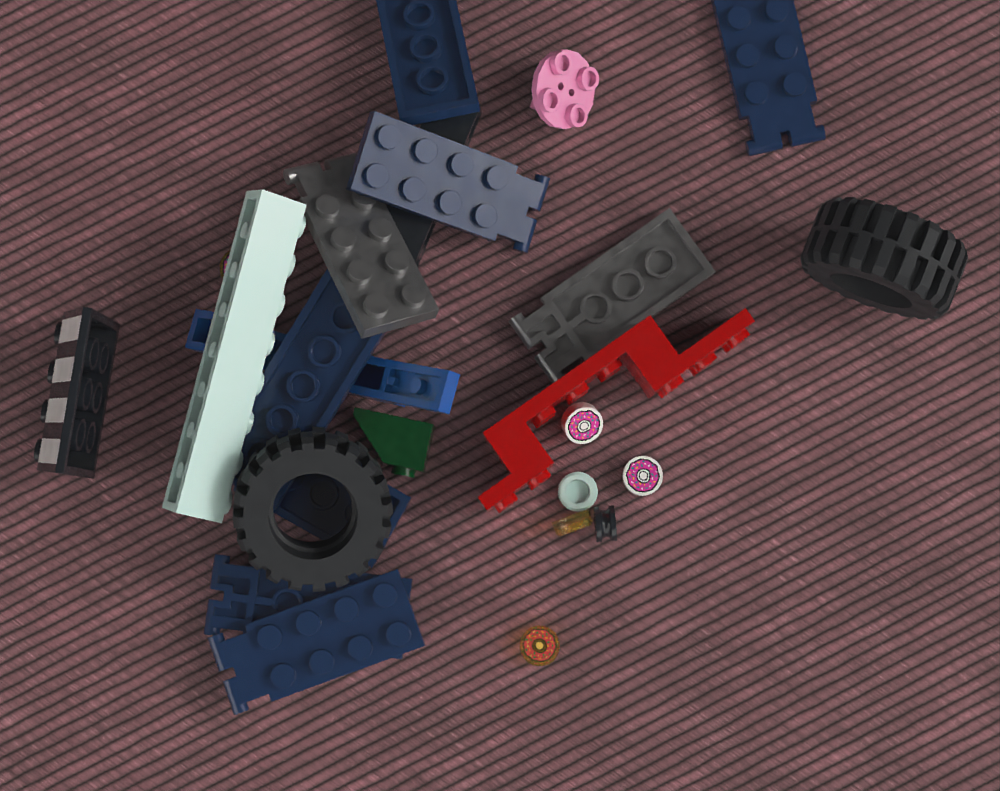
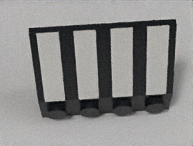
M80 307L64 312L62 322L59 321L56 325L54 342L58 345L56 361L52 360L48 368L47 380L51 384L49 400L45 399L41 409V422L45 423L42 439L39 438L35 445L34 461L38 462L37 470L94 479L120 324L89 307Z

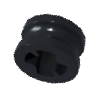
M614 505L608 506V509L604 511L600 510L599 507H593L596 542H602V539L605 537H609L611 541H617Z

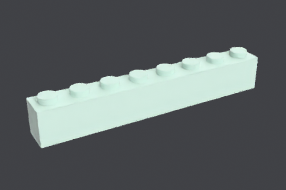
M263 189L246 191L162 505L164 509L222 523L224 515L231 508L233 500L231 487L234 476L238 474L242 467L243 453L241 450L245 435L250 432L253 426L254 414L252 408L255 397L261 392L264 384V373L262 371L266 356L271 353L274 346L275 335L273 329L275 321L285 305L283 291L286 280L292 274L295 267L296 258L294 250L297 239L301 237L305 229L306 217L304 212L306 204Z

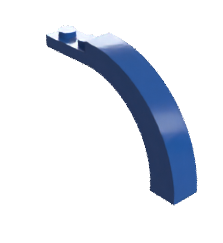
M200 309L195 310L185 348L200 353L204 352L214 312ZM273 330L275 342L271 353L266 356L263 371L266 370L287 334ZM371 356L348 394L402 407L409 406L450 414L460 374L450 370Z

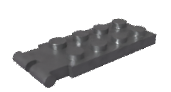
M357 153L325 160V171L322 170L318 162L284 169L283 176L286 184H295L301 196L299 202L306 204L304 212L306 225L361 338L436 318L439 308L386 204L346 190Z
M668 208L541 297L540 300L543 303L541 308L526 318L522 313H519L508 322L528 350L542 342L546 349L537 354L534 359L549 380L554 383L565 375L563 370L580 358L583 361L587 360L649 315L653 317L708 279L716 271L672 210Z

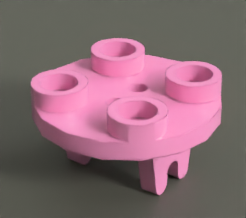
M561 49L548 53L540 60L533 75L531 88L533 99L531 100L530 108L536 110L539 117L550 127L569 129L583 126L587 121L588 113L593 105L595 89L599 84L597 70L594 67H589L588 62L578 52Z

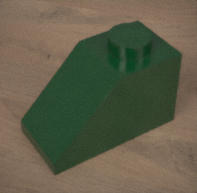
M354 408L353 416L383 463L392 466V474L414 478L416 471L425 473L435 429L434 424L362 408Z

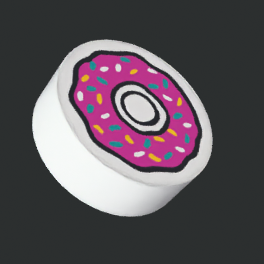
M578 402L565 410L561 419V426L572 442L586 444L599 436L603 428V419L593 405L586 402Z
M638 456L631 459L625 465L622 479L628 491L638 496H646L654 493L660 487L663 480V472L655 459L648 456Z

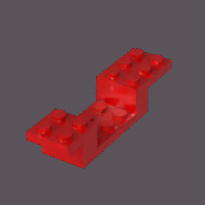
M745 308L684 352L678 354L652 316L649 315L483 432L484 439L506 468L509 475L479 495L478 499L487 512L495 508L498 513H501L518 501V497L515 494L526 485L532 491L552 476L549 469L553 467L554 462L531 431L529 425L533 423L537 429L556 415L555 407L564 400L569 406L588 393L590 388L587 384L598 378L603 383L620 371L624 364L648 398L657 393L662 399L685 382L681 377L683 374L690 371L693 376L697 375L717 359L714 352L722 348L725 353H728L751 334L747 328L755 322L754 318Z

